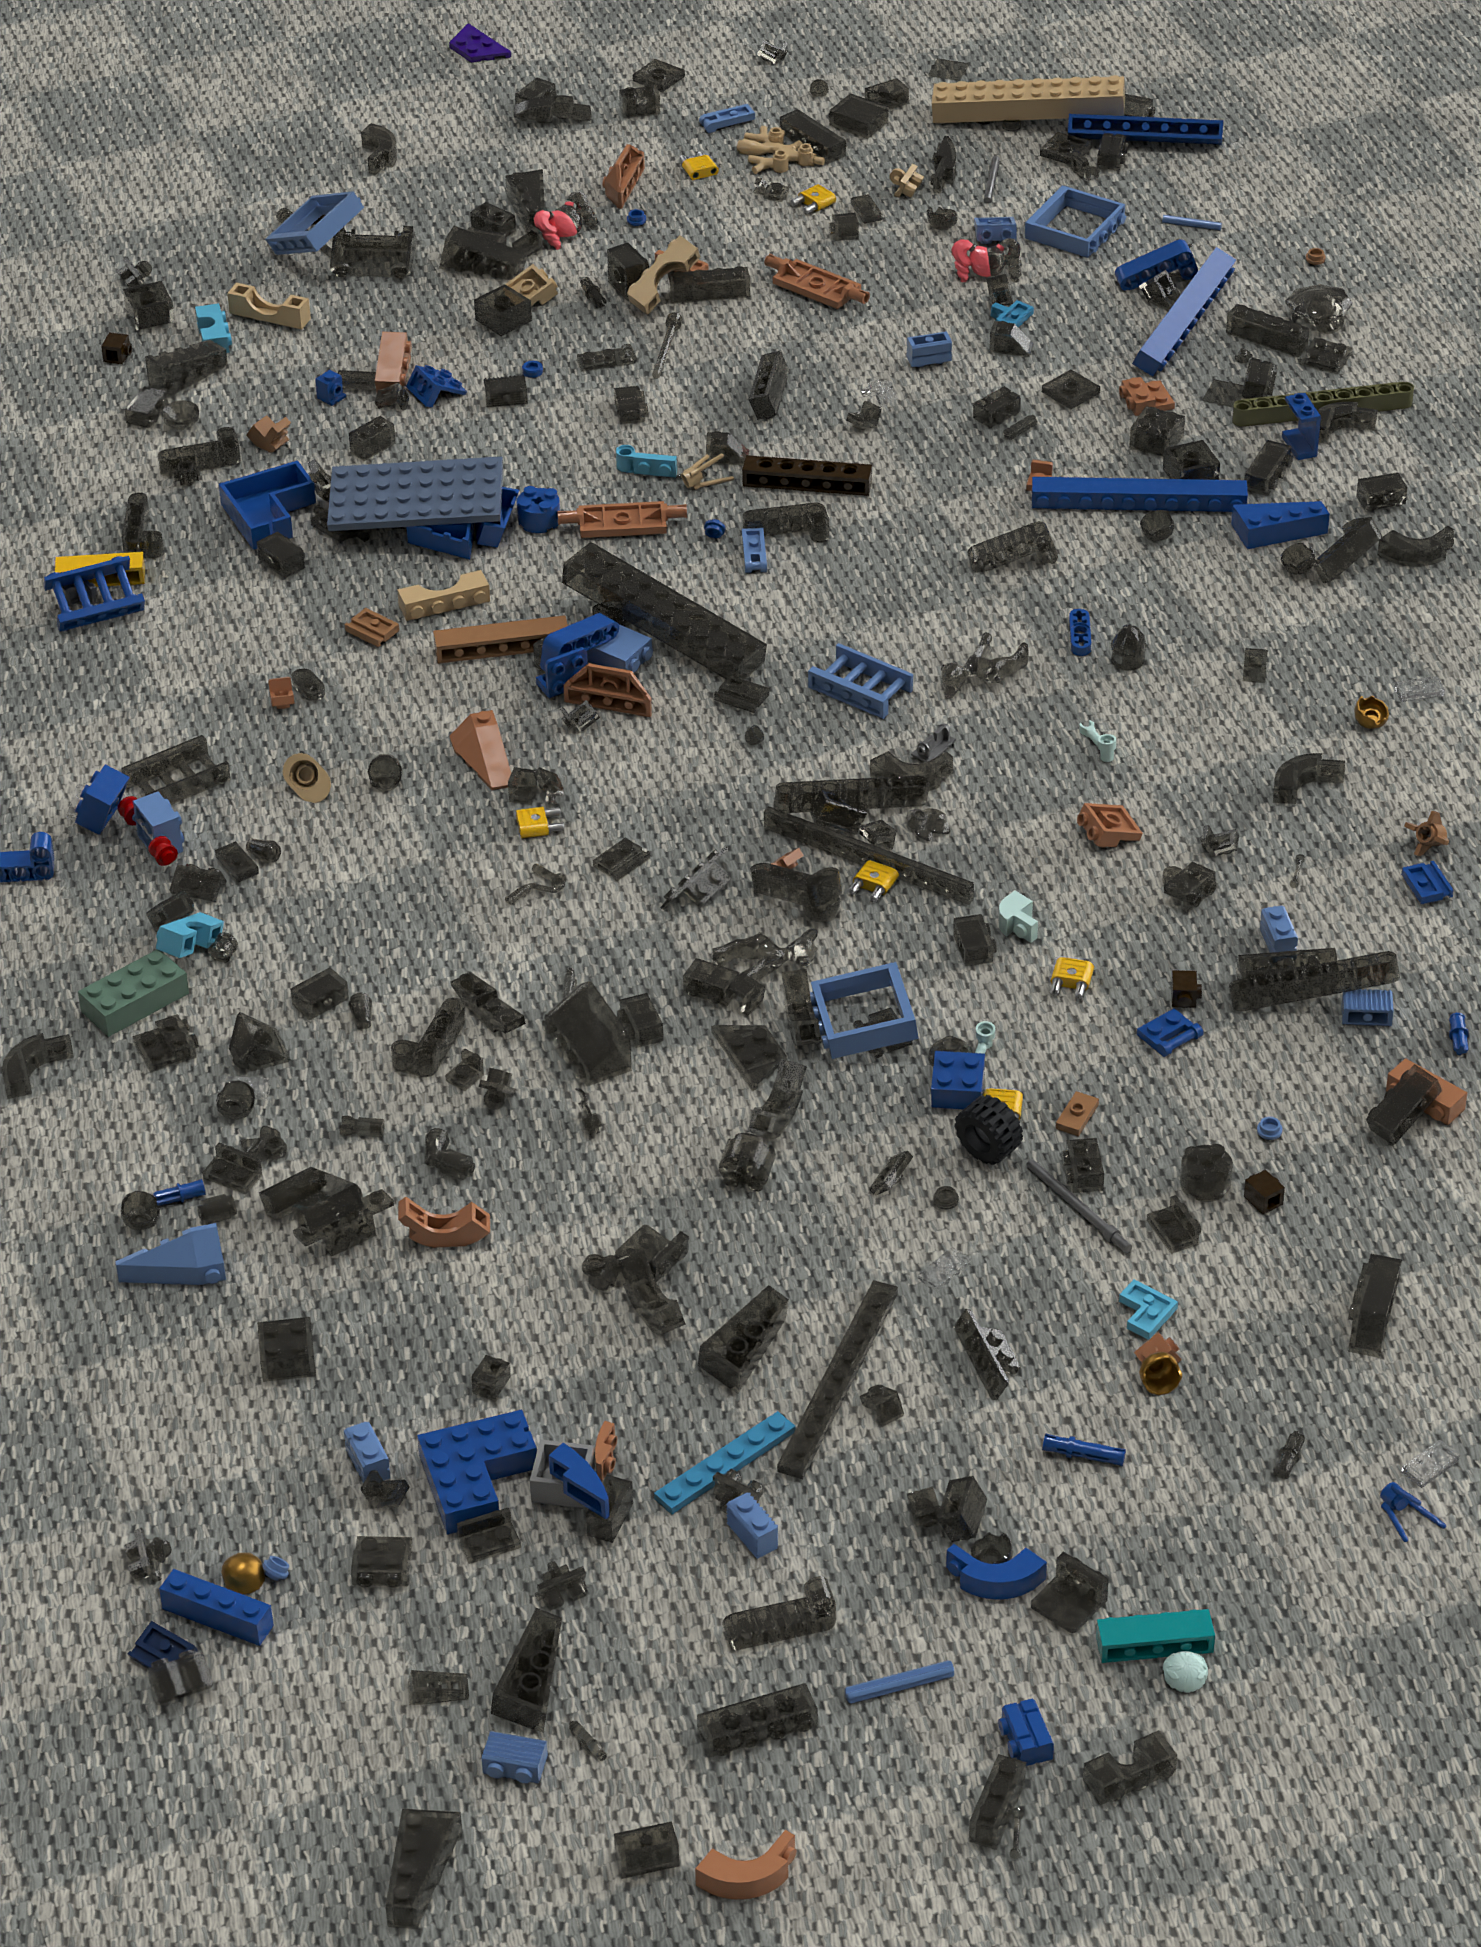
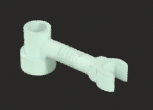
M1089 720L1088 727L1080 723V733L1089 737L1100 750V759L1104 762L1113 761L1116 737L1111 734L1100 736L1096 732L1094 722Z
M982 1021L977 1024L976 1038L978 1045L975 1053L985 1054L986 1049L992 1047L993 1039L995 1038V1026L993 1023Z

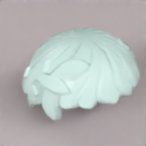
M1181 1651L1171 1654L1163 1663L1164 1680L1172 1689L1176 1688L1179 1692L1190 1693L1200 1689L1205 1684L1208 1676V1667L1201 1655Z

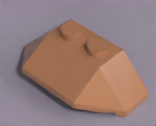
M630 144L624 147L613 166H610L608 175L603 179L605 195L620 209L623 208L645 169L644 152L639 151Z
M588 663L564 684V701L567 703L651 717L652 715L651 697L630 670Z

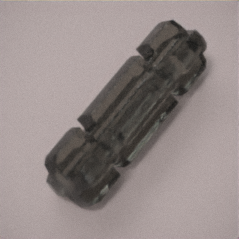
M1028 415L1024 420H1020L1010 426V428L1003 431L1004 439L1012 440L1017 435L1019 436L1029 430L1030 427L1037 425L1036 416Z

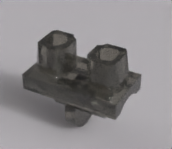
M128 257L123 259L125 266L119 269L117 273L129 290L133 292L140 287L144 291L148 290L149 287L142 278L148 277L151 274V264L147 261H141L134 266Z
M489 1068L487 1081L480 1080L479 1087L488 1090L484 1095V1103L488 1108L498 1110L506 1102L505 1094L514 1096L516 1089L510 1087L512 1073Z
M729 1469L724 1475L716 1472L713 1476L715 1481L713 1494L716 1495L715 1499L721 1502L720 1511L726 1514V1508L728 1507L726 1504L729 1501L745 1493H751L754 1500H757V1503H759L763 1495V1485L753 1480L745 1486L741 1484L742 1476L740 1473L733 1469Z
M141 1527L134 1531L136 1539L124 1545L125 1552L131 1561L140 1558L139 1561L128 1565L129 1571L136 1582L150 1577L153 1582L162 1580L158 1563L165 1562V1558L171 1554V1545L168 1541L161 1540L160 1537H155L153 1541L147 1539Z
M551 1561L547 1564L548 1572L541 1574L543 1582L537 1584L538 1592L535 1593L537 1601L543 1600L550 1611L564 1604L560 1592L565 1590L569 1591L573 1601L583 1598L588 1592L584 1581L586 1571L583 1566L569 1571L567 1564L558 1567L555 1561Z

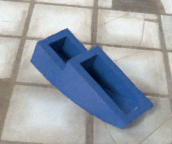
M562 1443L549 1455L550 1474L563 1481L564 1494L604 1519H607L609 1517V1498L603 1483L582 1456L565 1443Z

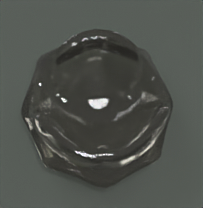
M1322 284L1295 289L1285 300L1286 305L1290 309L1289 315L1293 325H1295L1298 319H1302L1313 324L1316 330L1322 334H1332L1339 331L1343 327L1346 312L1353 304L1343 288Z

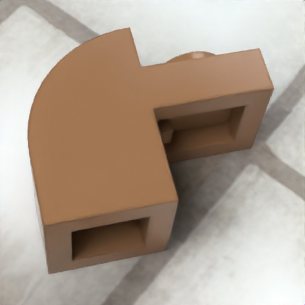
M266 415L251 427L246 436L255 446L271 453L290 440L286 435L288 434L287 428L291 422L287 417H284L275 424Z

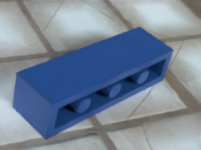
M176 1569L171 1571L159 1588L163 1610L258 1646L262 1644L274 1626L271 1605Z

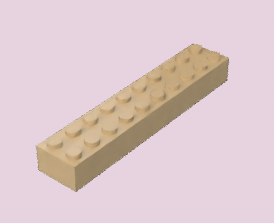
M1117 75L1110 77L1093 76L1090 78L1073 77L1068 79L1036 78L1033 80L1016 79L1014 81L940 82L934 84L932 95L933 123L1069 118V114L1124 116L1125 108L1124 76L1119 77Z

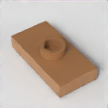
M1076 1091L1058 1118L1056 1129L1079 1136L1098 1107L1099 1099Z

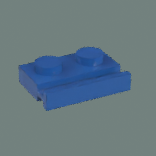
M1430 861V864L1427 865L1420 863L1402 868L1401 875L1420 904L1443 900L1445 896L1453 897V888L1434 861Z

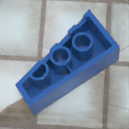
M1322 501L1233 505L1231 525L1245 547L1252 549L1328 534L1330 513Z

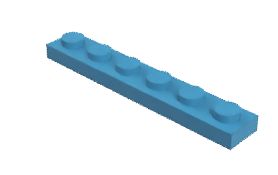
M775 1412L654 1492V1499L669 1513L674 1514L794 1434L796 1426L780 1412Z

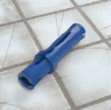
M1045 1433L1042 1447L1043 1451L1065 1454L1067 1458L1075 1456L1123 1466L1126 1449L1076 1440V1437L1073 1436L1066 1438Z

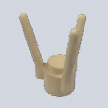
M707 454L690 468L684 470L681 473V478L688 489L693 487L694 490H697L701 487L734 480V477L731 476L700 483V480L703 479L701 471L723 458L724 454H720L700 466L709 458Z

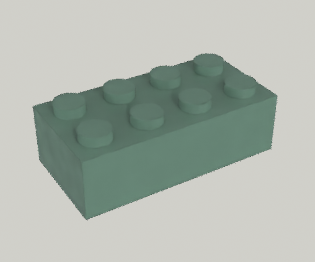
M155 950L78 991L81 1012L108 1037L189 994L187 973L160 950Z

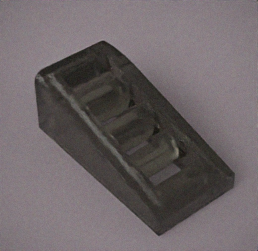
M411 1670L407 1683L409 1705L432 1704L469 1698L467 1674ZM453 1683H458V1689H453ZM442 1684H446V1689L442 1688Z

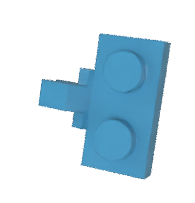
M1018 300L1010 307L995 302L991 306L990 316L996 319L995 326L1013 333L1033 315L1034 308Z

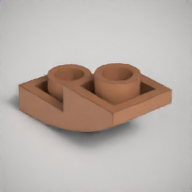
M604 1421L601 1426L595 1446L596 1473L601 1482L607 1473L611 1474L616 1464V1458H613V1450L616 1447L618 1438L615 1436V1424Z

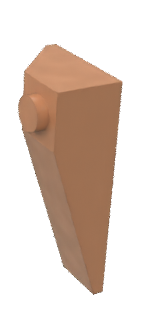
M493 710L470 714L449 736L454 752L461 756L466 764L478 773V777L491 790L514 786Z

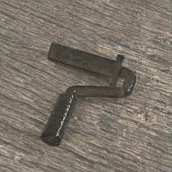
M536 863L532 866V871L550 881L552 887L535 883L525 884L506 896L505 901L511 905L528 894L531 889L557 893L565 887L566 877L562 873L555 874Z

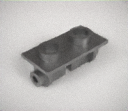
M940 724L933 732V735H930L918 744L917 749L911 753V756L928 764L932 763L956 741L955 738L950 736V726L948 724Z

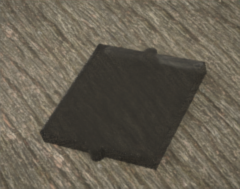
M937 58L935 64L931 65L929 76L960 81L963 75L966 74L969 63Z
M1214 379L1203 401L1215 403L1218 406L1233 407L1235 401L1241 400L1247 386L1235 384L1232 381L1226 382Z

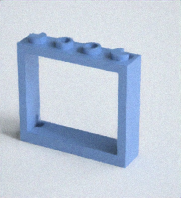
M1062 185L1025 222V239L1088 258L1093 252L1098 250L1102 243L1107 241L1111 233H1115L1120 224H1124L1126 220L1125 204ZM1066 206L1107 218L1087 239L1047 227Z
M354 191L311 196L265 240L276 255L317 252L354 218L364 206L361 203L360 197H357ZM326 215L312 229H310L309 231H305L320 216Z
M896 962L811 982L812 992L808 993L811 1007H813L824 1049L829 1048L832 1059L919 1039L916 1020ZM889 986L892 987L901 1018L834 1034L825 1001Z

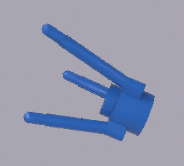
M1391 1482L1381 1491L1380 1498L1384 1501L1381 1508L1387 1512L1404 1542H1407L1408 1538L1393 1510L1401 1511L1408 1504L1441 1528H1446L1444 1522L1422 1507L1420 1500L1403 1490L1397 1483Z

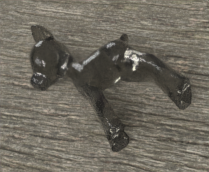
M984 632L978 647L963 666L956 663H947L941 666L942 683L946 688L944 692L945 698H952L968 677H975L981 681L996 684L1000 683V680L1013 675L1020 668L1028 664V644L1025 642L1021 643L1016 652L1010 657H998L990 660L987 657L992 652L990 647L992 636Z
M814 928L808 929L785 948L778 947L762 932L745 939H736L723 946L712 948L713 968L719 971L728 962L737 958L747 960L759 959L760 961L741 973L743 979L741 984L742 990L749 994L764 977L778 969L788 960L799 965L801 968L809 967V964L814 959L815 952L818 950V947L814 945L818 931Z

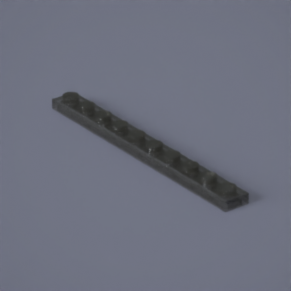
M768 806L764 810V829L861 865L871 860L892 867L898 871V879L970 905L974 900V882Z
M875 1280L872 1281L777 1464V1472L803 1480L898 1295L897 1286Z

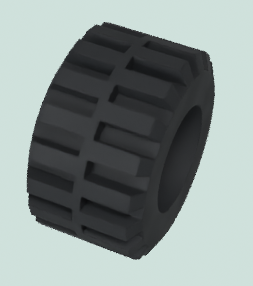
M991 1095L979 1096L955 1118L956 1123L954 1126L960 1143L969 1154L985 1164L995 1165L1000 1163L1023 1140V1130L1013 1110L1006 1103L1001 1102L996 1097L993 1098Z

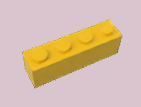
M143 552L62 556L55 559V572L62 573L109 561L117 556H129L130 567L125 572L130 585L145 584ZM117 573L104 576L107 586L121 585ZM96 578L88 580L95 587H98Z

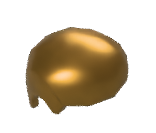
M1373 695L1365 699L1361 696L1354 708L1355 719L1364 728L1374 729L1382 727L1389 717L1386 704L1376 699Z
M1157 1352L1150 1354L1142 1361L1139 1374L1148 1392L1163 1395L1172 1392L1178 1387L1182 1379V1372L1176 1359L1171 1354Z
M237 1553L228 1557L222 1565L221 1573L226 1588L237 1593L250 1594L260 1589L265 1581L262 1562L251 1553Z

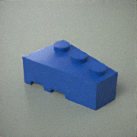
M502 487L501 521L474 523L477 544L498 548L520 490Z
M474 523L406 527L408 543L470 560L475 532Z

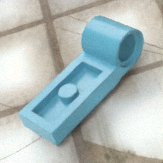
M621 445L616 448V467L621 472L676 478L677 456L636 453L633 446Z

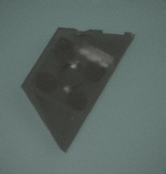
M766 1025L711 1026L712 1034L751 1091L756 1090L758 1084L764 1078L768 1079L771 1077L776 1069L781 1068L787 1062V1055Z

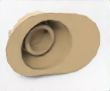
M298 753L293 754L286 760L283 766L284 779L304 801L318 803L327 797L331 788L330 777L314 758L308 754Z

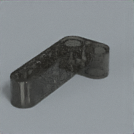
M223 427L216 432L217 441L160 451L158 453L160 474L163 476H175L239 464L241 461L240 447L235 430L231 427Z
M133 493L128 498L121 536L123 553L143 552L144 559H154L164 555L163 537L159 531H147L150 513L148 498L144 493Z
M818 502L754 509L743 513V529L763 528L764 537L808 531L813 542L823 543L829 539V517L825 506Z
M1372 517L1356 518L1342 526L1344 535L1313 561L1312 565L1323 583H1328L1337 578L1382 538V534Z
M1041 521L973 545L967 552L971 568L976 573L989 571L1034 553L1037 554L1042 565H1046L1045 563L1054 564L1058 559L1046 523Z
M758 863L750 868L754 892L812 908L822 906L842 894L839 870L834 867L821 869L812 875L769 863Z
M455 997L446 999L419 1043L409 1040L395 1041L391 1045L393 1068L399 1072L420 1077L433 1076L438 1071L465 1025L464 1002Z
M817 1576L809 1579L804 1584V1598L735 1612L726 1616L723 1619L722 1625L730 1648L737 1651L768 1644V1641L773 1643L796 1638L795 1635L800 1637L823 1632L822 1629L828 1631L836 1623V1602L828 1580L825 1577Z

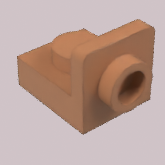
M1032 460L1031 473L1026 484L1027 491H1032V477H1052V462Z

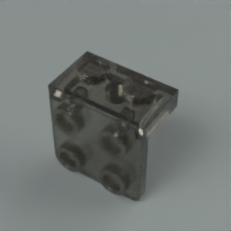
M643 1225L615 1251V1258L648 1283L654 1285L659 1279L666 1276L678 1261L683 1260L688 1253L687 1244L689 1236L681 1231L669 1241L649 1225Z
M1063 1551L1057 1557L1056 1576L1031 1600V1608L1068 1632L1075 1633L1106 1603L1109 1579L1101 1572L1093 1570L1078 1558L1072 1557Z

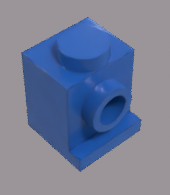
M328 370L315 379L317 399L333 406L346 397V394L343 393L341 375Z

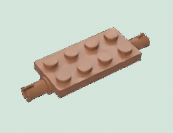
M772 254L767 255L765 258V266L778 270V273L773 276V284L833 308L839 309L851 299L866 304L870 298L869 292L861 290V284L798 259L794 261L787 258L782 259Z
M664 501L581 505L577 510L557 511L558 525L578 523L580 525L581 538L667 534L666 521L668 518H687L686 504L667 506V503L664 504Z

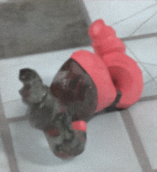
M579 191L570 193L565 204L555 211L541 210L534 217L536 228L542 232V237L551 246H554L556 250L561 248L559 237L575 236L581 230L582 219L589 229H599L597 225L598 219L595 217L592 207L589 206L586 195Z
M1007 238L996 246L989 247L976 246L965 239H960L953 244L951 252L956 260L954 264L961 282H966L969 279V266L979 276L990 277L1001 273L1006 265H1008L1011 281L1014 283L1019 282V277L1022 276L1020 269L1022 262L1020 258V244L1016 239ZM1004 248L1008 249V253L1006 255L1003 252Z

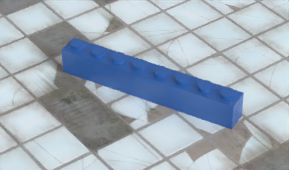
M1069 114L1068 138L1222 145L1223 120Z

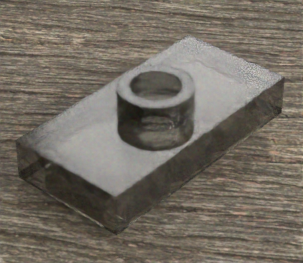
M869 194L851 198V205L864 224L882 220L883 214Z
M338 370L337 374L342 376L343 388L376 390V372Z
M909 1151L901 1152L889 1159L869 1189L873 1195H879L891 1190L903 1178L902 1173L913 1158Z

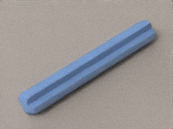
M947 1660L848 1686L845 1688V1697L847 1702L851 1704L954 1676V1666L951 1661Z

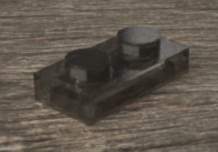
M236 841L215 850L216 858L237 882L259 874L258 866Z

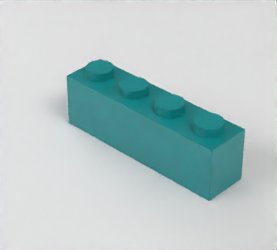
M1193 1609L1182 1612H1163L1160 1614L1117 1618L1108 1617L1097 1619L1096 1640L1101 1663L1162 1658L1181 1651L1197 1654L1214 1653L1215 1632L1209 1609Z

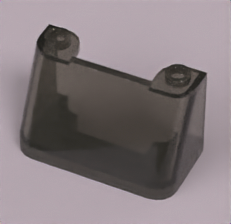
M344 226L333 236L330 268L337 277H346V275L384 276L404 279L410 275L417 243L413 226H403V231L401 233L395 231L394 236L357 235L355 229H351V232H348L344 229Z

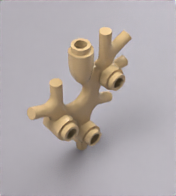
M761 126L760 134L746 132L744 139L739 140L737 143V151L741 154L749 155V163L757 164L752 167L754 174L767 168H773L778 173L788 171V162L797 161L801 166L824 165L825 158L818 157L813 153V148L810 144H803L798 140L793 144L784 145L785 131L779 127H773L768 132L766 126ZM766 153H775L773 158L759 157Z

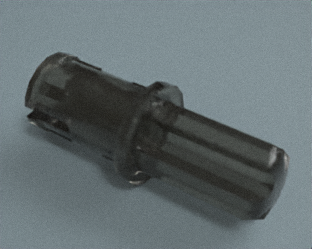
M588 277L581 279V287L585 291L586 298L591 300L597 309L604 307L607 301L600 293V288L595 286Z
M1299 1431L1291 1433L1285 1446L1279 1450L1280 1457L1273 1469L1276 1477L1288 1479L1294 1464L1299 1461V1452L1305 1441L1304 1435L1300 1434Z

